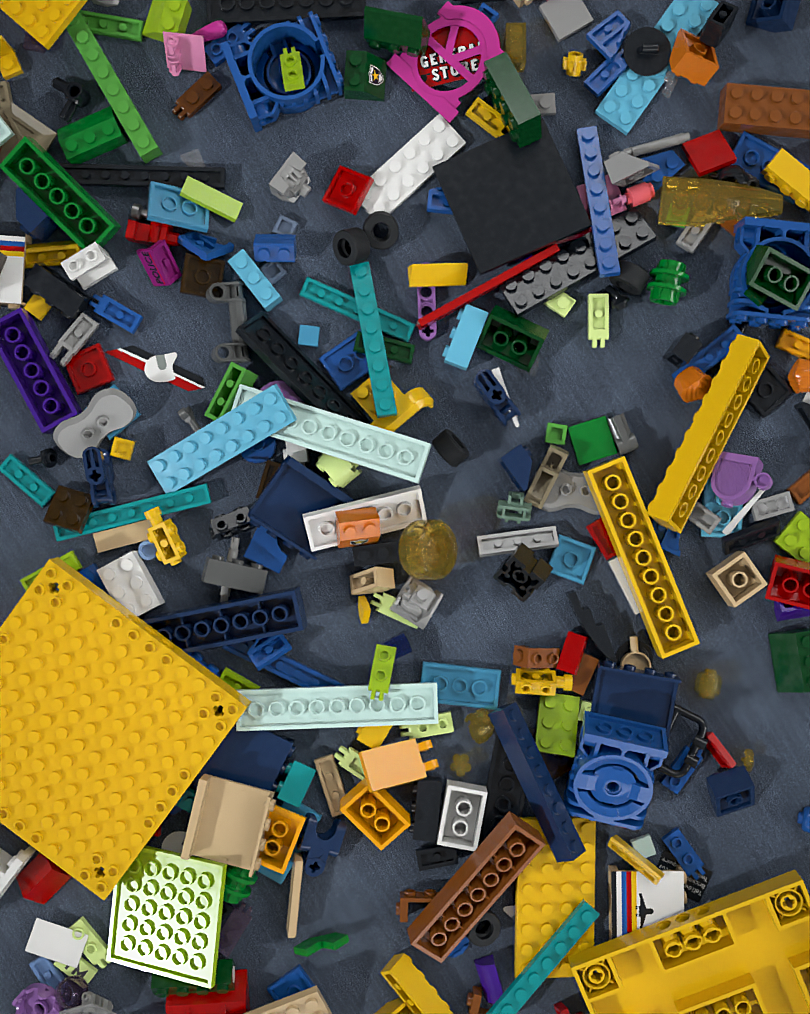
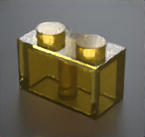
M506 23L504 30V52H507L517 72H524L526 65V23Z

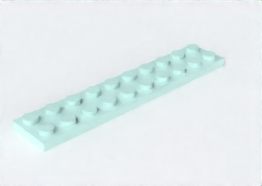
M240 384L231 410L263 391ZM285 398L297 420L270 435V437L419 484L431 448L430 443Z
M437 682L390 684L388 694L384 693L383 701H378L380 692H376L375 700L370 699L372 691L368 690L369 685L239 689L237 691L249 699L251 704L237 721L236 731L439 724Z

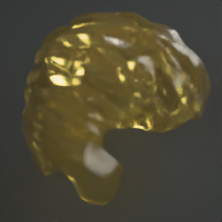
M484 708L478 709L476 713L468 714L464 719L465 722L471 721L469 733L477 744L486 742L494 731V726L488 716L489 712Z

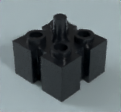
M521 543L511 556L509 555L501 563L492 578L503 587L508 585L513 589L511 593L524 602L532 595L534 590H537L545 583L553 567L542 558L537 560L534 552Z

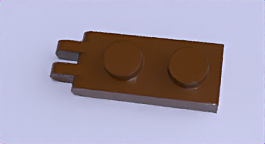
M207 71L176 100L175 104L177 106L174 107L172 112L175 115L181 112L178 115L180 121L187 116L191 118L222 89L221 84Z

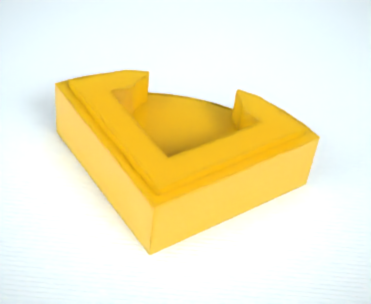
M365 595L358 596V611L361 624L369 622L371 608Z

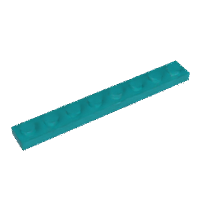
M363 262L349 266L376 415L377 418L397 415V409L369 262Z
M203 484L91 512L82 534L53 526L56 541L59 542L146 520L144 512L159 506L162 513L160 515L162 516L210 504L212 500L208 484Z
M583 899L486 1014H516L600 914Z

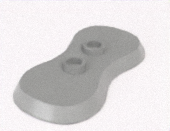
M115 388L101 390L94 395L88 407L81 414L64 420L55 428L53 439L56 445L66 454L75 458H83L82 454L86 448L90 446L98 448L102 440L109 433L130 424L136 416L137 408L132 399L124 392Z
M561 469L541 510L554 512L565 508H578L593 515H600L584 474L572 473Z

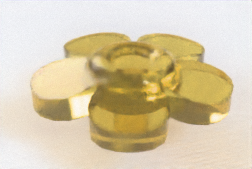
M745 749V757L741 758L747 772H751L752 767H754V753L752 749Z
M455 754L453 756L455 763H451V770L456 771L457 776L463 777L465 772L471 770V765L467 763L469 757L466 754L461 756L460 754Z

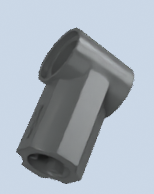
M623 413L607 419L619 456L639 449L637 439L630 431Z

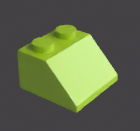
M152 0L142 35L164 42L163 31L185 34L192 12L189 1Z

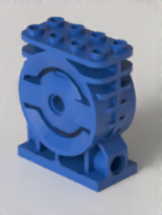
M309 11L308 17L304 19L299 15L296 17L297 22L290 23L288 20L273 24L262 30L253 42L242 39L230 45L228 41L220 43L255 133L262 131V126L276 121L279 113L296 114L304 112L315 104H320V100L324 98L331 100V96L334 94H338V96L343 95L344 80L340 70H337L334 54L329 50L325 32L322 33L321 22L317 13L313 15V12ZM287 43H291L292 47L295 46L296 52L300 51L305 54L314 65L315 79L311 86H309L312 80L311 66L307 58L300 53L305 89L285 92L280 54H284L283 48H287L288 53H292ZM269 50H271V53L273 55L271 60L269 59V56L267 54ZM267 63V78L270 86L277 94L272 93L265 83L264 71ZM248 68V75L244 76L240 73V71ZM256 92L259 98L251 101V94Z
M745 216L734 225V249L740 257L734 264L730 274V291L728 293L730 302L727 303L729 313L726 315V320L729 321V324L735 323V325H741L742 322L749 323L751 327H761V324L769 325L768 328L770 329L788 327V330L801 331V328H808L810 325V289L798 311H794L783 304L772 308H766L762 305L758 307L743 293L749 288V285L746 284V268L756 245L769 246L810 269V223ZM760 237L768 238L760 242ZM768 296L762 304L772 305L778 303V301Z
M584 711L583 724L579 735V747L575 753L574 763L569 772L566 789L563 794V803L569 815L630 830L641 829L653 795L654 769L661 767L663 759H666L668 755L666 728Z

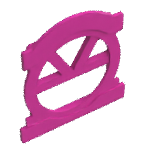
M447 1L437 13L440 18L428 25L431 32L428 45L468 82L450 91L432 89L423 82L419 75L418 57H411L405 52L400 56L394 54L386 64L443 118L451 123L459 114L457 110L461 104L459 99L471 92L483 79L482 72L485 71L484 61L502 54L504 51L500 48L495 26L485 14L469 6H453ZM450 26L445 49L431 35L441 28ZM460 26L469 29L476 35L480 43L479 46L452 55ZM479 54L481 55L480 64L475 74H472L459 62Z

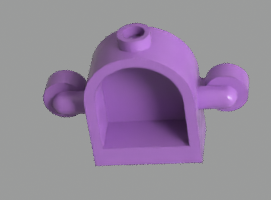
M722 451L709 479L711 478L713 492L722 501L721 506L733 508V506L745 504L754 496L756 488L762 491L771 488L773 480L769 474L762 472L764 464L759 457Z

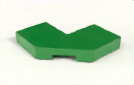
M334 932L309 938L294 946V953L308 957L322 948L337 950L349 942L348 934Z

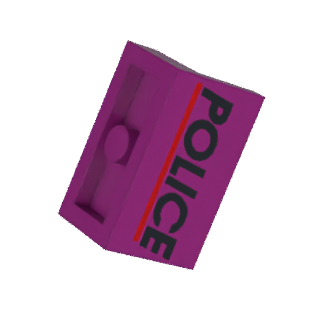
M159 240L150 248L138 249L136 251L154 286H169L182 276L165 240Z

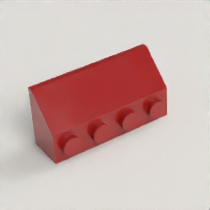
M775 554L769 573L765 599L810 610V563Z

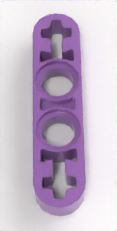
M417 287L418 319L423 317L421 313L422 308L427 306L432 311L436 310L435 287H429L432 290V294L429 297H423L420 293L423 287ZM436 322L429 325V329L433 330L429 337L422 333L425 328L419 330L421 339L431 341L435 338L437 332Z

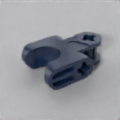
M482 369L478 371L473 380V386L486 404L494 411V415L500 423L506 427L510 419L514 416H521V413L506 395L504 388L490 370ZM498 394L499 398L493 400L492 396Z
M90 446L83 451L82 457L86 479L90 483L93 506L97 508L101 504L109 502L111 505H115L117 502L116 491L113 485L115 475L110 452L104 448Z
M308 812L305 815L306 820L297 841V849L304 851L302 858L305 872L311 877H316L323 872L328 856L337 857L346 832V822L343 819H335L328 831L318 833L316 832L317 818L314 813Z

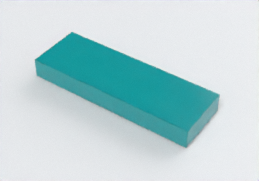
M10 454L0 465V471L42 508H45L54 497L56 491L13 454Z

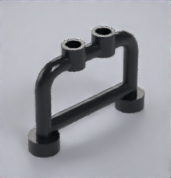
M677 704L674 706L670 731L678 714L696 722L699 726V731L679 770H674L664 764L656 768V770L673 778L685 776L690 767L696 768L700 759L696 756L699 749L704 750L708 739L705 738L707 732L705 720Z

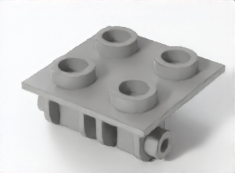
M91 991L82 994V1005L59 1012V1014H117L112 1012L113 1005L110 1000Z

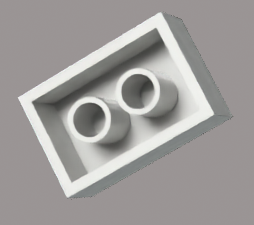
M138 550L131 551L96 570L109 595L138 617L165 603L144 561L139 556Z
M447 779L438 826L437 845L469 851L477 849L488 793L486 786Z

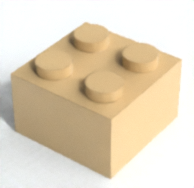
M736 551L705 573L727 605L734 608L768 585L745 551Z

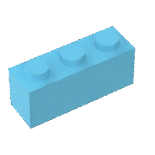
M244 249L228 260V263L267 312L283 301L279 293Z
M466 304L465 309L460 308L457 319L460 320L458 327L453 326L449 338H452L451 345H446L442 354L445 357L444 363L465 371L467 370L489 312Z

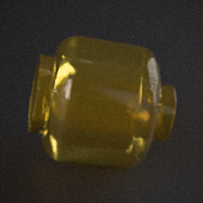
M705 669L704 672H699L696 675L694 690L698 693L699 697L713 700L721 693L723 679L717 675L716 670Z

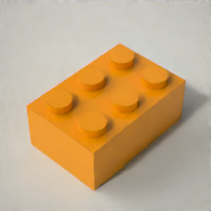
M366 778L361 780L340 799V811L381 851L411 825L410 813L385 789L370 793Z

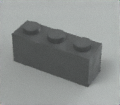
M213 554L212 557H206L201 580L209 584L263 594L268 571L263 568L262 564L252 562L251 566L245 565L243 560L232 558L231 562L224 560V556Z

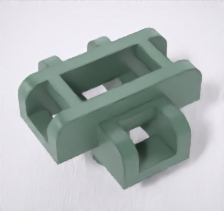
M509 491L508 500H498L497 517L505 519L507 523L508 520L517 521V524H520L521 521H530L532 503H524L523 492Z

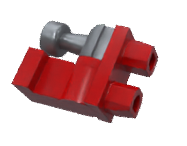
M134 203L131 209V218L134 220H141L142 217L147 218L148 209H143L142 205ZM128 219L125 238L130 242L154 245L159 240H165L168 247L180 245L178 243L180 234L173 233V225L151 221L149 225Z

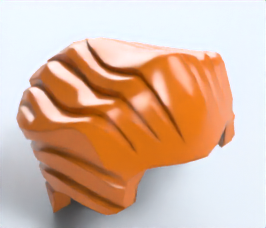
M798 358L788 374L790 387H792L796 394L810 392V360Z
M691 366L676 376L674 386L682 400L689 403L694 400L703 399L711 387L712 378L698 367Z

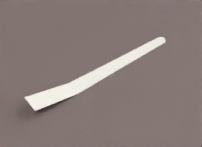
M499 367L493 369V375L509 397ZM514 416L512 418L516 427H519L517 417Z
M759 490L731 520L722 533L729 535L764 491Z

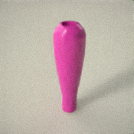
M217 20L192 33V35L204 36V42L224 37L228 30L225 22Z

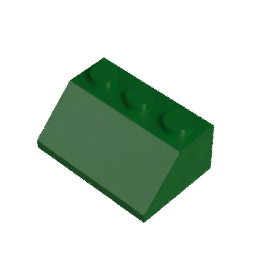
M111 106L57 129L59 143L66 159L71 164H82L128 143Z

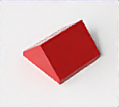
M41 853L16 876L23 898L43 905L72 877Z

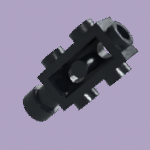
M238 507L231 513L226 515L220 514L213 520H210L212 528H209L212 539L217 538L218 541L230 539L233 535L248 532L251 528L256 527L249 522L251 519L247 515L250 511L248 507Z

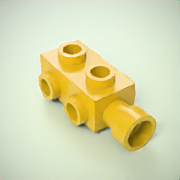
M157 506L144 512L146 519L152 525L147 529V538L150 543L155 544L157 559L163 561L164 565L170 563L171 566L182 562L181 558L187 554L186 546L181 541L177 533V527L171 518L163 521L160 515L162 514L161 510Z
M521 667L516 668V672L512 673L511 685H515L516 694L555 696L556 688L572 691L573 677L568 674L556 676V671L549 668H541L539 670Z

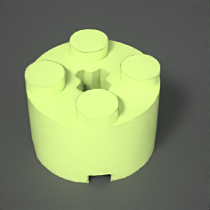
M324 453L318 457L316 462L317 467L322 472L326 471L330 476L328 480L335 488L337 486L344 488L362 473L361 469H356L358 464Z

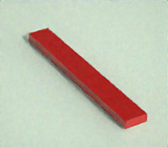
M554 244L421 317L417 321V327L419 330H422L498 288L499 285L558 253L560 251L558 245Z

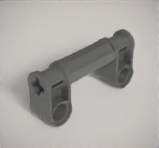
M243 281L217 282L212 284L206 291V298L209 302L213 304L228 303L232 343H222L213 348L211 356L217 363H231V361L233 363L251 362L248 353L249 345L235 332L240 325L247 321L246 299L243 298ZM212 289L220 291V298L213 296ZM219 348L225 350V358L218 356Z

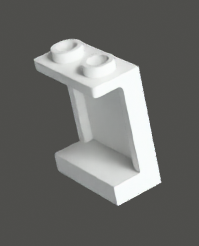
M96 242L61 262L68 277L72 281L77 279L84 290L119 270L109 253Z

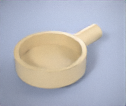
M630 636L631 652L626 653L622 657L620 666L624 667V664H630L640 670H644L645 667L651 668L649 658L638 650V636Z

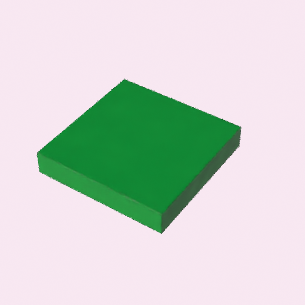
M606 416L567 428L578 466L617 454Z

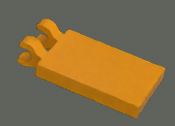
M413 738L358 753L369 792L372 793L426 778L427 771L439 767L437 759L423 763L420 752L433 748L431 740L417 744L416 739Z

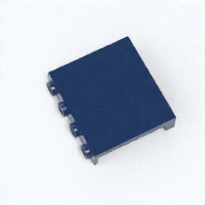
M287 455L247 515L251 519L249 522L258 528L263 526L267 529L266 533L275 539L280 537L284 540V545L290 549L295 547L300 550L299 554L307 560L311 557L316 561L317 557L315 555L319 550L311 551L302 514L355 500Z
M604 660V663H598L590 712L666 728L669 752L670 743L668 739L678 684L681 683V679L679 676H676V673L664 671V674L657 673L652 668L645 667L644 670L636 669L634 665L624 664L623 667L617 666L615 662Z
M235 724L197 775L193 784L198 786L199 779L203 774H208L274 792L278 785V782L275 780L278 774L283 775L287 766L284 761L287 756L291 758L296 748L293 746L295 739L292 738L290 741L270 730L236 731Z

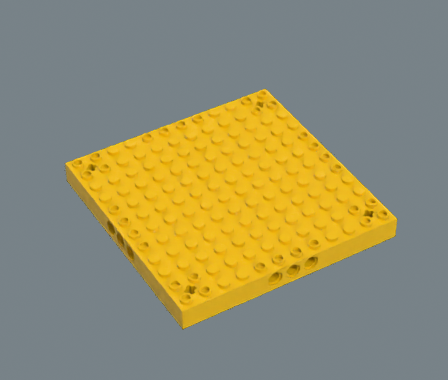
M59 557L49 559L0 627V823L102 900H105L243 715L251 701ZM219 706L223 707L221 713L218 711Z
M794 869L568 956L570 967L590 1014H810V896L803 879Z

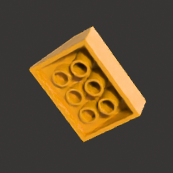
M275 805L273 812L269 813L268 819H271V824L268 832L265 831L264 833L266 844L264 851H260L259 858L262 859V866L284 875L306 817Z

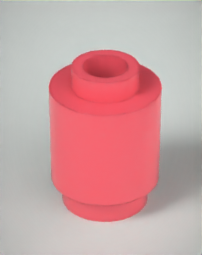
M642 182L626 188L624 194L627 202L625 203L633 208L651 201V198L655 197L652 183Z

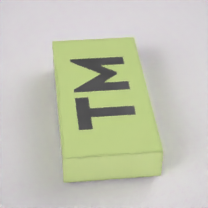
M82 957L77 968L56 961L53 964L83 988L87 986L98 971L96 967Z

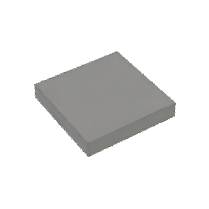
M548 0L539 6L541 14L558 43L590 25L594 20L582 0Z

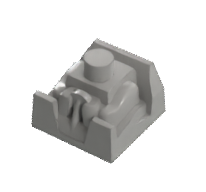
M294 151L269 183L271 193L274 196L290 203H295L300 195L305 198L311 191V187L308 186L311 181L304 168L307 163Z
M412 573L401 588L390 610L424 630L444 594L438 590L433 591L431 587L414 578L415 575Z

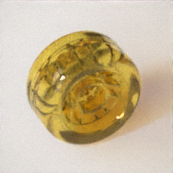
M437 519L414 521L406 526L400 537L398 551L402 567L408 575L418 580H439L446 577L452 571L456 563L458 548L456 537L448 524Z

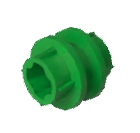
M662 259L656 268L650 270L649 275L655 279V282H649L646 285V289L651 292L650 300L660 305L675 306L680 297L686 296L687 290L681 287V284L688 283L690 277L685 273L686 265L676 260Z
M227 864L223 901L237 904L243 898L249 897L252 891L249 885H254L258 879L255 872L252 877H249L250 870Z

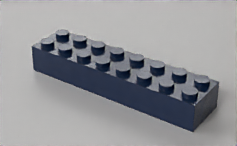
M300 587L148 616L142 619L186 653L301 631L308 626Z

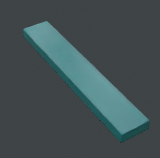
M310 277L306 278L299 294L301 297L359 322L355 297ZM378 308L382 332L408 343L416 324Z

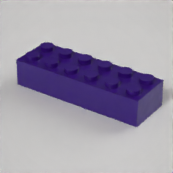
M20 307L0 318V355L41 432L52 434L61 422L81 414L82 410L57 363L49 357L51 352L30 313Z

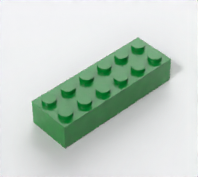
M24 136L1 162L0 168L82 249L94 242L103 248L122 227L35 139Z

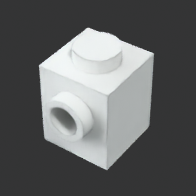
M286 442V448L283 449L284 460L289 455L305 466V463L309 462L308 448Z

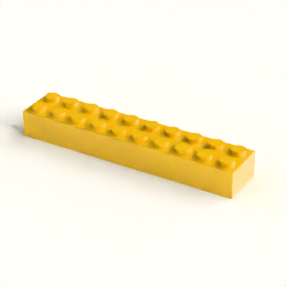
M737 334L735 340L731 342L729 352L726 358L721 361L720 370L713 377L711 387L708 393L704 395L702 405L699 411L695 413L690 429L685 432L684 440L681 446L677 448L675 458L672 464L668 466L663 482L658 485L654 500L648 505L647 514L660 526L681 534L770 358L760 340Z
M619 456L583 471L657 656L664 659L700 644L625 456Z

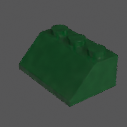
M365 6L364 39L370 48L375 50L384 48L395 54L405 52L411 57L425 56L431 32L424 17Z
M756 245L747 262L746 284L794 311H798L810 289V269L769 246Z
M495 305L476 347L530 372L550 330L521 316L518 318L516 314Z
M810 628L768 633L777 692H810Z

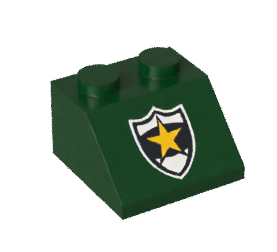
M346 50L345 99L384 101L387 61L367 51Z

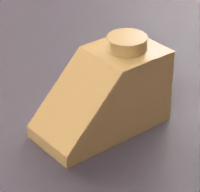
M373 567L349 576L351 595L380 593L395 588L393 568Z

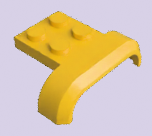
M369 377L350 394L372 418L373 422L370 425L394 432L420 409L427 406L433 408L434 400L424 388L417 387L403 394L391 380L397 415L377 418Z

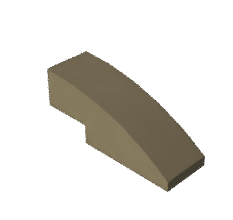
M553 444L550 445L524 498L525 502L532 503L533 506L542 509L569 455L568 451Z

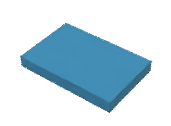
M154 181L150 182L147 220L207 233L210 210L180 196L182 190L180 187Z

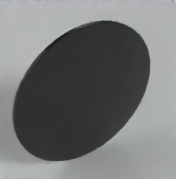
M642 27L632 32L627 38L623 49L624 59L627 66L636 74L653 76L660 73L669 63L671 45L666 35L660 30L653 27Z

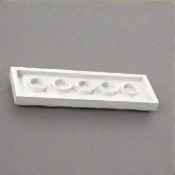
M438 114L370 176L374 179V182L361 206L369 215L375 211H385L391 214L434 175L432 166L452 158L466 145V142Z
M420 485L302 514L311 551L337 546L336 511L376 507L380 518V534L427 523Z

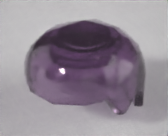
M79 975L62 979L55 989V999L58 1005L65 1009L82 1005V994L88 991L86 980Z

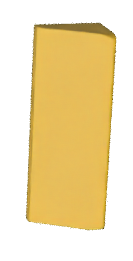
M74 240L26 245L25 269L33 268L35 263H45L48 266L61 265V262L83 249Z
M468 263L412 264L407 267L409 287L466 285Z
M618 835L610 838L609 848L653 884L657 885L665 875L660 869Z

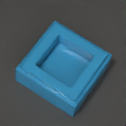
M300 325L298 345L318 347L320 327Z

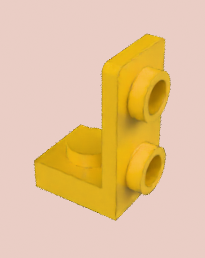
M0 35V71L3 78L9 80L23 74L24 71L16 52Z

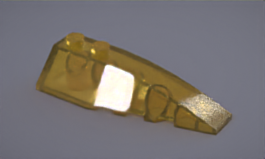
M663 176L658 213L659 225L701 227L707 223L716 222V224H722L727 220L734 219L740 221L745 216L762 218L782 215L783 195L765 189L704 178Z

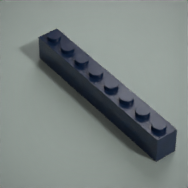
M516 702L500 706L490 712L488 716L557 862L574 861L586 849Z

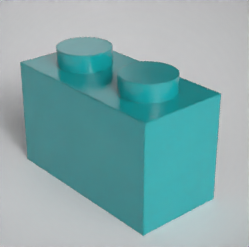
M294 760L293 763L289 762L284 772L288 775L284 782L280 781L275 791L279 793L277 798L299 808L316 769L298 760Z

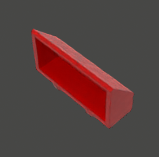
M235 970V989L225 994H220L216 991L209 992L206 995H199L197 993H189L187 996L169 995L166 997V1014H244L249 1012L248 970Z

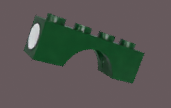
M233 959L217 960L215 986L211 989L152 973L151 990L155 996L165 998L172 994L177 996H187L189 993L206 995L209 992L216 991L217 993L225 994L235 989L236 966Z

